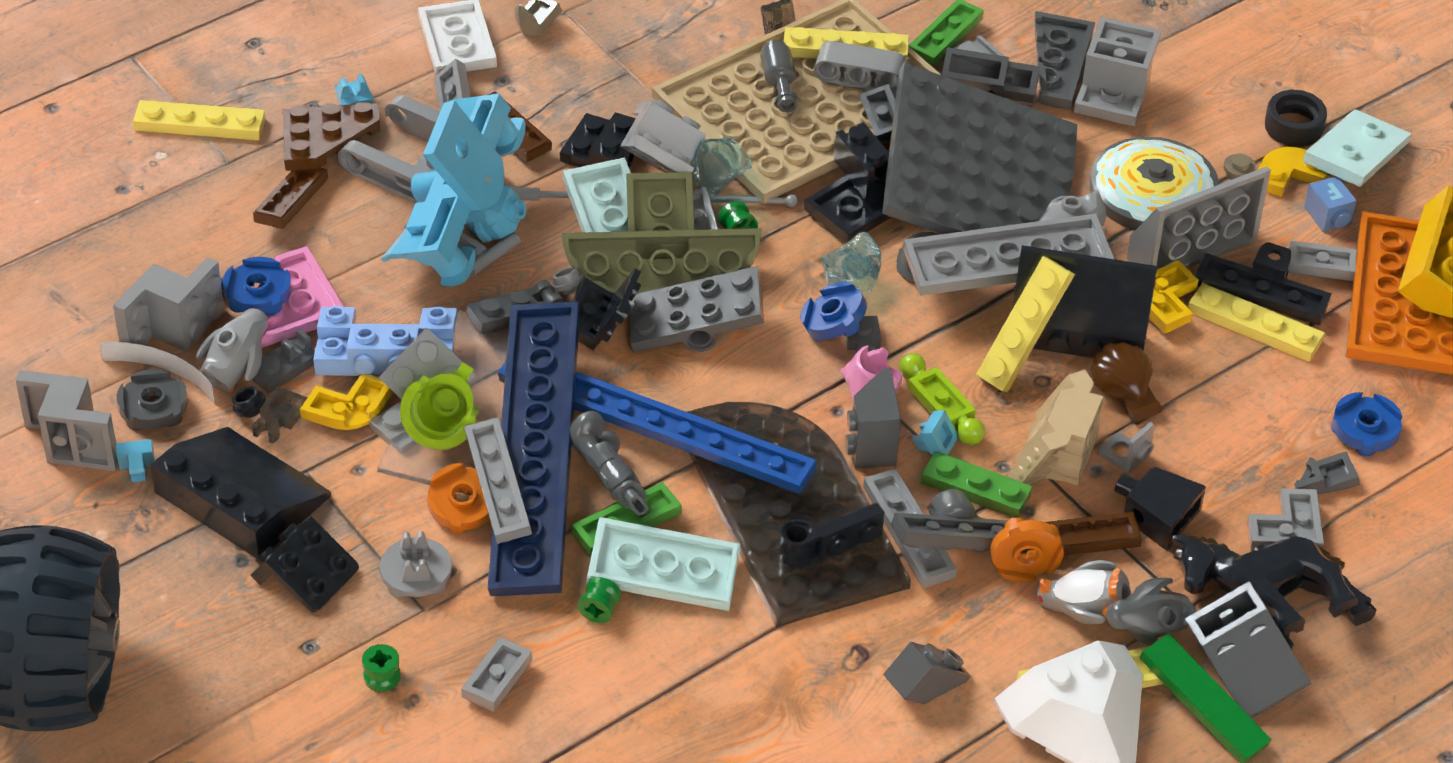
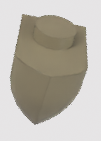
M530 0L525 7L521 4L516 6L515 18L525 36H539L558 17L562 9L559 3L553 0Z

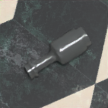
M781 40L768 41L762 47L760 54L765 80L770 86L778 90L775 102L779 110L788 113L796 109L798 101L797 95L791 92L789 86L796 76L791 50Z

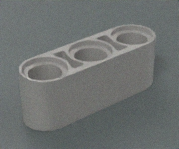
M828 41L821 45L813 70L818 79L827 83L873 90L889 84L893 92L897 90L899 69L904 62L908 63V60L904 55L895 51Z

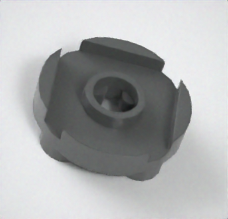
M149 369L132 375L131 382L127 383L125 387H123L122 383L117 391V404L119 413L126 421L127 426L132 430L138 431L142 429H158L166 426L174 427L180 424L182 414L186 411L188 405L186 386L180 378L179 381L172 378L170 372L165 370ZM156 396L157 401L147 402L149 397Z

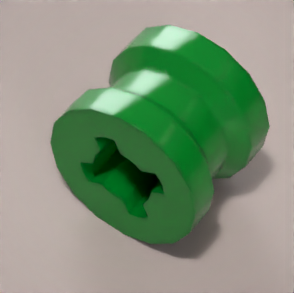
M734 201L727 204L718 215V222L723 229L758 228V221L750 214L748 207L742 201Z
M594 577L587 583L585 588L586 594L581 596L577 604L578 610L585 618L592 622L606 623L614 613L613 606H616L621 599V590L609 579Z
M377 644L369 647L364 652L362 667L364 669L363 677L366 686L378 692L388 691L397 686L401 675L397 650L386 644Z

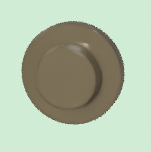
M1233 154L1224 161V171L1230 180L1256 170L1255 161L1245 154Z

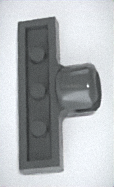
M947 489L939 492L932 499L931 504L934 509H929L930 515L894 513L891 526L901 544L909 547L931 546L945 550L962 548L984 552L990 550L994 537L1004 529V525L1008 520L981 518L976 514L974 506L965 493L955 489ZM1024 549L1021 552L1026 553L1027 551L1034 549Z

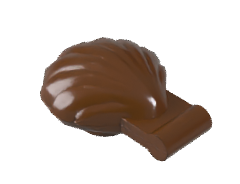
M1125 342L1118 344L1110 343L1095 354L1090 367L1094 385L1104 394L1121 400L1134 424L1162 412L1159 401L1156 400L1148 386L1153 373L1151 368L1152 361L1140 347L1132 346Z

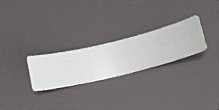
M100 342L103 361L137 362L168 370L196 385L214 403L213 388L209 380L194 366L166 351L141 344Z

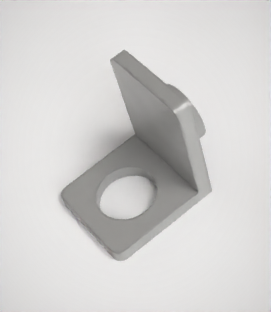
M1149 422L1131 439L1117 432L1099 448L1098 454L1129 474L1152 453L1155 425ZM1117 445H1124L1129 448L1127 457L1116 456L1111 449Z

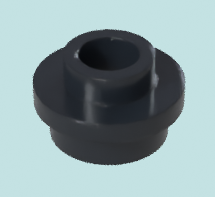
M254 386L243 388L232 398L234 404L233 411L238 417H254L263 410L267 399L264 393L258 391Z

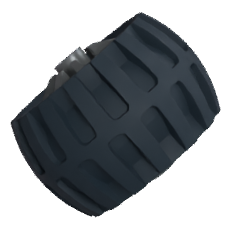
M31 525L0 530L1 726L33 732L57 731L79 727L98 719V714L103 710L106 694L109 690L113 661L120 635L119 560L116 557L117 552L114 547L85 533L57 526Z

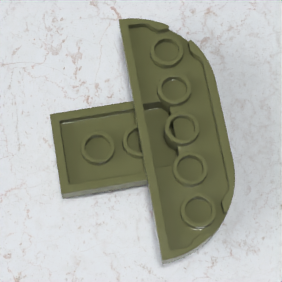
M692 172L626 173L628 231L562 233L564 252L570 266L578 269L579 274H583L584 278L586 277L613 294L634 268L641 271L637 280L641 284L638 293L751 268L756 259L761 239V228L694 230Z

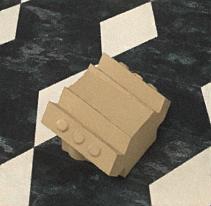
M1086 370L1067 375L1034 414L1036 420L1027 429L1030 435L1026 445L1014 458L1017 464L1008 473L1007 476L1028 485L1044 479L1060 480L1075 485L1079 484L1096 444L1103 406V396L1090 393L1094 382Z

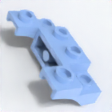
M321 307L317 324L318 341L313 362L315 375L360 376L361 374L380 376L426 327L454 353L457 309L443 307L423 308L420 324H355V307Z

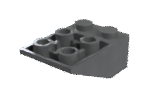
M1250 582L1245 583L1185 618L1233 700L1251 718L1312 684Z

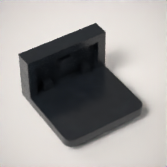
M634 268L614 294L586 277L584 278L572 302H578L580 307L578 342L593 351L602 340L608 342L617 327L615 323L622 324L631 310L627 303L635 298L641 287V284L637 282L641 273L640 270Z
M310 515L298 527L291 523L277 537L282 543L276 549L270 545L255 559L259 566L250 576L261 585L273 574L309 611L318 612L358 571L359 565Z

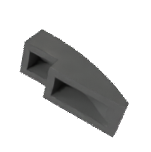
M947 47L942 76L986 92L992 90L1003 98L1034 104L1040 66L1010 62L1009 57Z

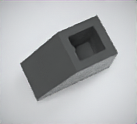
M911 641L883 674L904 700L926 704L962 685L971 677L962 667L964 664L963 659L953 650L946 649L944 651L929 643L922 645Z

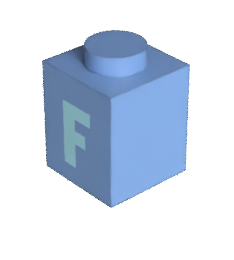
M1332 177L1309 184L1304 208L1320 229L1326 232L1350 225L1357 201L1338 177Z

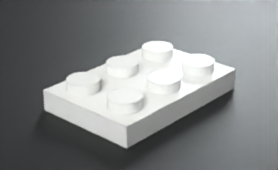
M466 0L418 8V17L435 75L441 72L455 58L465 64L466 72L497 67V57L479 0Z

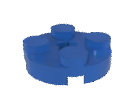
M250 257L242 260L243 265L235 269L231 266L225 272L223 277L224 297L228 302L230 310L240 313L250 308H255L265 314L274 315L282 310V304L288 300L291 294L290 273L287 269L286 271L282 269L280 262L275 259ZM254 283H262V286L254 288Z
M840 282L824 287L820 290L822 296L814 302L810 298L803 306L800 315L801 322L813 341L820 342L841 335L852 336L860 329L859 322L866 313L867 301L860 289H856L853 284Z
M1363 392L1351 393L1340 399L1336 405L1331 424L1333 433L1342 442L1355 448L1356 452L1363 456H1371L1376 451H1383L1392 447L1399 440L1402 428V414L1397 405L1382 395L1374 394L1373 398L1362 397ZM1361 420H1364L1366 422L1372 420L1374 423L1372 425H1368L1361 422Z

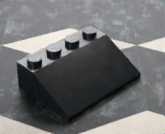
M1022 245L1012 310L1043 256L1075 274L1033 349L1094 358L1095 354L1100 352L1105 345L1125 342L1132 346L1140 347L1144 351L1158 266Z
M229 427L176 443L150 464L156 494L255 558L270 545L272 547L276 546L280 542L277 537L291 523L298 526L332 496L330 490Z

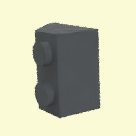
M883 368L856 393L853 399V410L847 411V427L851 434L845 435L846 454L853 456L855 469L896 466L901 419L891 368Z

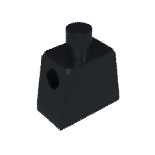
M1154 467L1150 468L1140 481L1123 473L1115 485L1114 492L1127 498L1124 513H1134L1139 531L1162 548L1168 550L1173 544L1171 541L1172 536L1180 535L1201 511L1206 486Z

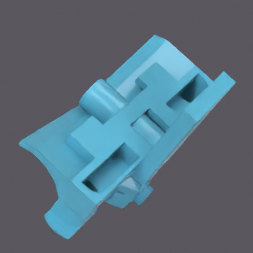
M500 94L461 98L444 102L423 153V156L433 166L434 171L416 173L412 177L411 192L418 202L414 205L405 227L406 229L381 258L383 262L390 259L404 258L432 266L442 277L441 285L454 287L464 283L469 278L475 263L474 248L469 246L457 247L460 235L463 234L462 230L465 229L464 225L475 237L481 239L483 243L505 238L516 231L519 221L526 215V206L512 188L504 184L502 157L518 150L523 141L526 126L523 118L515 117L510 119L508 117L511 107Z

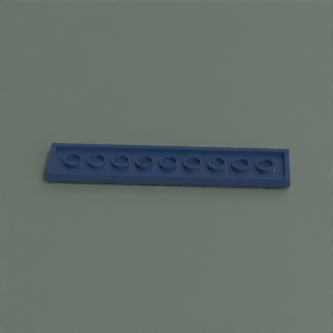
M578 302L511 305L501 428L532 534L497 544L492 528L488 577L490 596L562 593L571 460L569 429L573 423L580 322Z

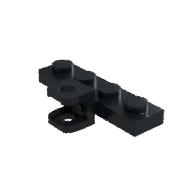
M1266 242L1260 247L1252 268L1205 253L1195 274V277L1199 280V287L1202 283H1205L1261 307L1319 326L1332 293L1287 279L1288 267L1291 261V250L1270 242ZM1275 253L1280 256V259L1272 260L1268 255Z

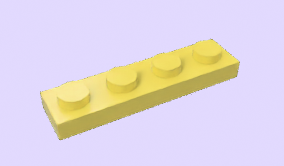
M785 27L784 43L790 48L792 57L817 59L821 45L828 41L895 51L907 58L909 35Z
M140 100L133 119L134 131L260 140L266 118L265 110Z
M1043 256L976 375L1003 392L1009 391L1072 281L1074 273Z
M1205 283L1201 284L1188 304V308L1195 316L1307 362L1311 361L1323 342L1325 332Z

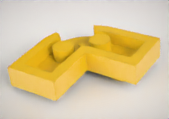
M1281 147L1270 151L1265 155L1258 168L1259 170L1268 167L1271 170L1267 193L1282 197L1291 178L1310 184L1327 179L1329 173L1304 163L1303 158L1307 150L1297 147Z
M1179 260L1157 269L1149 319L1164 334L1188 324L1192 320L1193 312L1179 297L1196 290L1199 280Z
M361 374L347 395L316 385L300 408L301 418L339 430L358 429L368 425L371 419L380 414L393 391L377 376L370 374Z

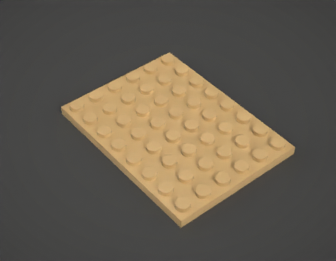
M839 0L652 87V98L655 101L661 100L674 109L672 114L682 119L686 116L701 125L699 130L706 134L702 145L756 197H760L763 204L772 197H778L839 167L834 161L837 131L844 130L845 133H848L851 127L864 122L874 134L859 94L870 90L821 81L816 77L813 70L817 59L792 57L796 76L789 86L791 92L797 95V107L788 113L781 112L775 102L778 90L770 86L765 80L760 59L762 47L771 40H781L784 42L785 27L893 33L856 0ZM908 46V64L941 75ZM880 141V142H881L882 145H884V144H886V143H888V142H890V141Z

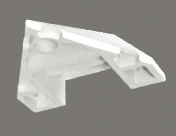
M1096 641L1034 666L994 699V703L1011 733L1022 739H1025V737L1030 738L1046 747V752L1066 763H1136L1143 675L1125 645Z

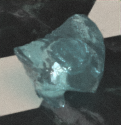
M724 136L722 139H706L700 141L696 148L692 167H694L692 177L698 189L706 187L710 196H717L735 179L751 169L753 162L750 155L732 137Z
M860 232L843 247L829 254L821 255L826 285L849 282L856 289L871 293L881 269V252L871 234Z

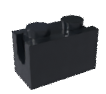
M864 122L851 127L848 133H845L844 130L837 131L834 152L836 164L865 200L884 194L889 152Z

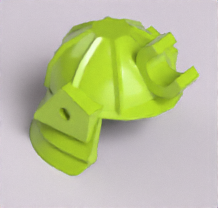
M462 362L455 374H438L430 379L423 375L419 381H415L407 388L400 404V417L404 429L415 442L429 449L447 450L460 445L467 439L464 426L475 424L476 416L480 409L474 406L473 393L467 383L474 371L473 368Z

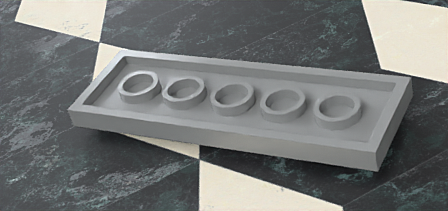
M1096 214L904 239L903 250L920 296L1016 283L1022 245L1114 259Z

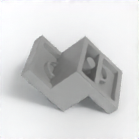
M1101 17L1086 54L1083 82L1075 101L1074 113L1135 127L1149 88L1153 58L1162 30Z
M661 100L638 103L633 112L637 118L620 147L663 173L693 172L694 167L689 164L706 137V134L699 130L701 125L689 117L684 116L682 119L672 114L674 109Z
M207 257L188 278L153 263L113 305L119 342L147 346L151 337H154L186 351L195 341L202 337L214 320L219 319L223 314L225 303L223 302L222 280L220 278L218 262Z
M19 370L16 385L25 428L41 430L47 463L116 471L118 460L111 413L94 411L88 378Z

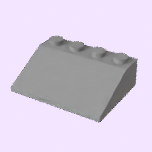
M1264 167L1156 208L1130 235L1127 260L1129 262L1158 266L1157 269L1179 260L1186 268H1190L1200 264L1205 253L1218 257L1256 242L1271 170L1268 167Z

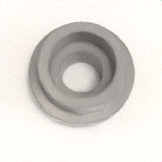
M572 267L563 269L552 276L554 281L552 286L555 292L561 291L563 295L571 294L577 291L580 283L584 280V275H580L578 269Z

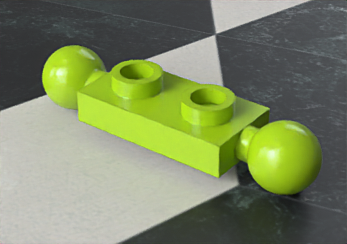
M915 353L905 355L899 363V370L903 372V377L908 379V389L930 414L933 411L945 410L954 428L958 427V437L964 444L976 445L980 443L985 436V427L980 420L975 418L976 409L937 366L926 371V363L923 357Z

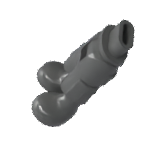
M588 411L582 413L574 420L569 429L571 445L578 451L583 460L596 471L605 488L611 492L621 505L629 510H633L637 515L645 514L648 510V505L645 503L646 492L633 470L617 454L620 449L619 437L613 431H604L605 422L598 412Z

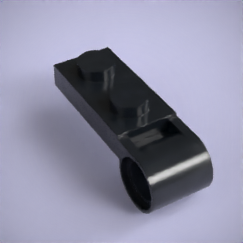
M876 502L815 528H812L804 520H789L781 527L780 559L785 565L797 568L817 560H824L833 555H840L846 550L862 543L872 542L877 537L882 536L884 511Z

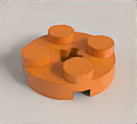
M454 463L443 467L435 473L430 481L427 502L432 517L439 524L448 527V530L452 533L461 534L466 530L478 528L490 520L476 468L464 467V463ZM461 491L462 494L470 493L471 496L468 501L459 502L456 500V493Z
M1022 518L1008 520L1004 525V529L997 533L990 546L992 561L997 567L998 573L1003 578L1013 582L1025 583L1036 581L1035 575L1042 574L1045 571L1048 576L1060 566L1064 557L1058 528L1053 524L1037 520L1024 521ZM1024 549H1034L1027 551L1026 554H1021V551Z

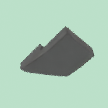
M1346 451L1318 461L1310 457L1306 463L1307 469L1303 476L1294 484L1295 489H1316L1317 494L1336 492L1360 485L1359 476Z

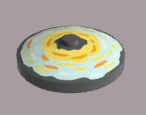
M1135 137L1114 143L1098 155L1092 165L1089 187L1090 193L1095 190L1100 192L1107 217L1124 227L1136 230L1156 208L1219 185V180L1211 163L1195 149L1171 139Z

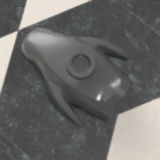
M1166 577L1144 581L1126 599L1115 601L1104 608L1103 615L1106 617L1108 624L1113 628L1126 630L1141 643L1151 646L1159 640L1158 637L1186 629L1189 625L1185 618L1198 610L1186 595L1161 590L1168 584L1173 583L1172 578Z

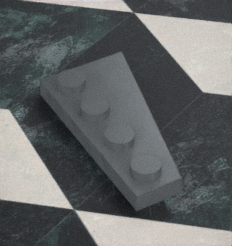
M1035 11L1034 26L1037 66H1040L1038 79L1040 104L1071 110L1086 60V54L1094 33L1095 22Z

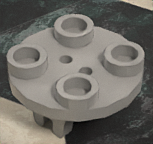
M419 531L417 537L410 538V533H403L402 540L390 546L381 557L380 574L383 583L388 587L389 593L394 597H421L429 594H440L446 589V582L451 577L452 560L449 552L440 543L426 538L423 531Z

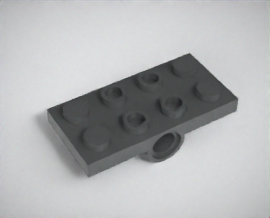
M758 266L638 293L632 301H629V306L631 307L629 312L630 344L634 353L683 342L689 350L703 352L715 346L717 334L764 323L762 281Z

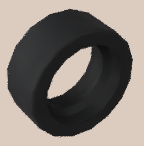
M1293 89L1281 91L1272 96L1268 102L1265 129L1269 136L1282 144L1296 147L1311 145L1318 141L1324 132L1327 108L1323 101L1312 93ZM1284 113H1298L1309 118L1311 122L1293 123L1285 120L1280 115Z

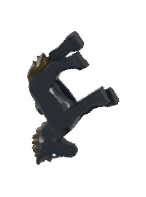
M1174 535L1171 538L1174 545L1169 551L1173 554L1174 559L1180 561L1181 570L1184 574V588L1187 592L1194 595L1203 592L1206 584L1211 579L1215 580L1227 593L1250 582L1291 650L1294 644L1289 638L1290 632L1298 633L1303 631L1305 619L1294 610L1284 597L1298 588L1328 597L1330 601L1328 610L1334 618L1338 617L1346 610L1349 619L1355 626L1370 621L1376 614L1377 609L1371 604L1372 599L1355 588L1347 577L1342 575L1345 562L1341 561V558L1331 556L1328 551L1310 539L1298 536L1290 537L1268 546L1259 545L1251 552L1241 556L1229 550L1226 544H1218L1213 538L1201 537L1199 539L1196 536L1189 537L1184 535Z

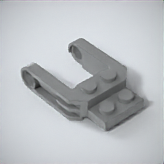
M404 95L396 96L385 107L386 117L389 116L397 126L408 130L409 134L427 142L429 141L440 111ZM356 140L349 141L338 152V160L348 173L414 203L418 201L411 192L412 177L416 173L434 171L433 166L423 155L418 159L416 165H410ZM352 155H354V156L359 160V162H357V161L352 157Z

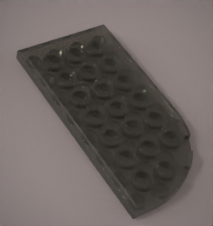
M724 402L687 411L693 415L816 460V471L802 493L798 494L689 453L733 542L741 544L739 554L776 627L910 589L911 578L884 529L882 536L877 537L872 542L862 543L846 550L840 555H833L821 561L817 560L802 567H790L781 561L779 556L781 527L787 521L800 519L808 522L812 528H815L870 505L839 447L818 425L790 410L755 402Z

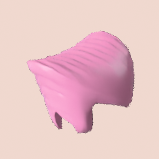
M864 346L847 363L846 367L841 368L840 372L843 374L847 385H849L852 403L854 395L883 368H891L895 393L897 394L903 372L886 364L888 351L884 347L868 352L869 346Z

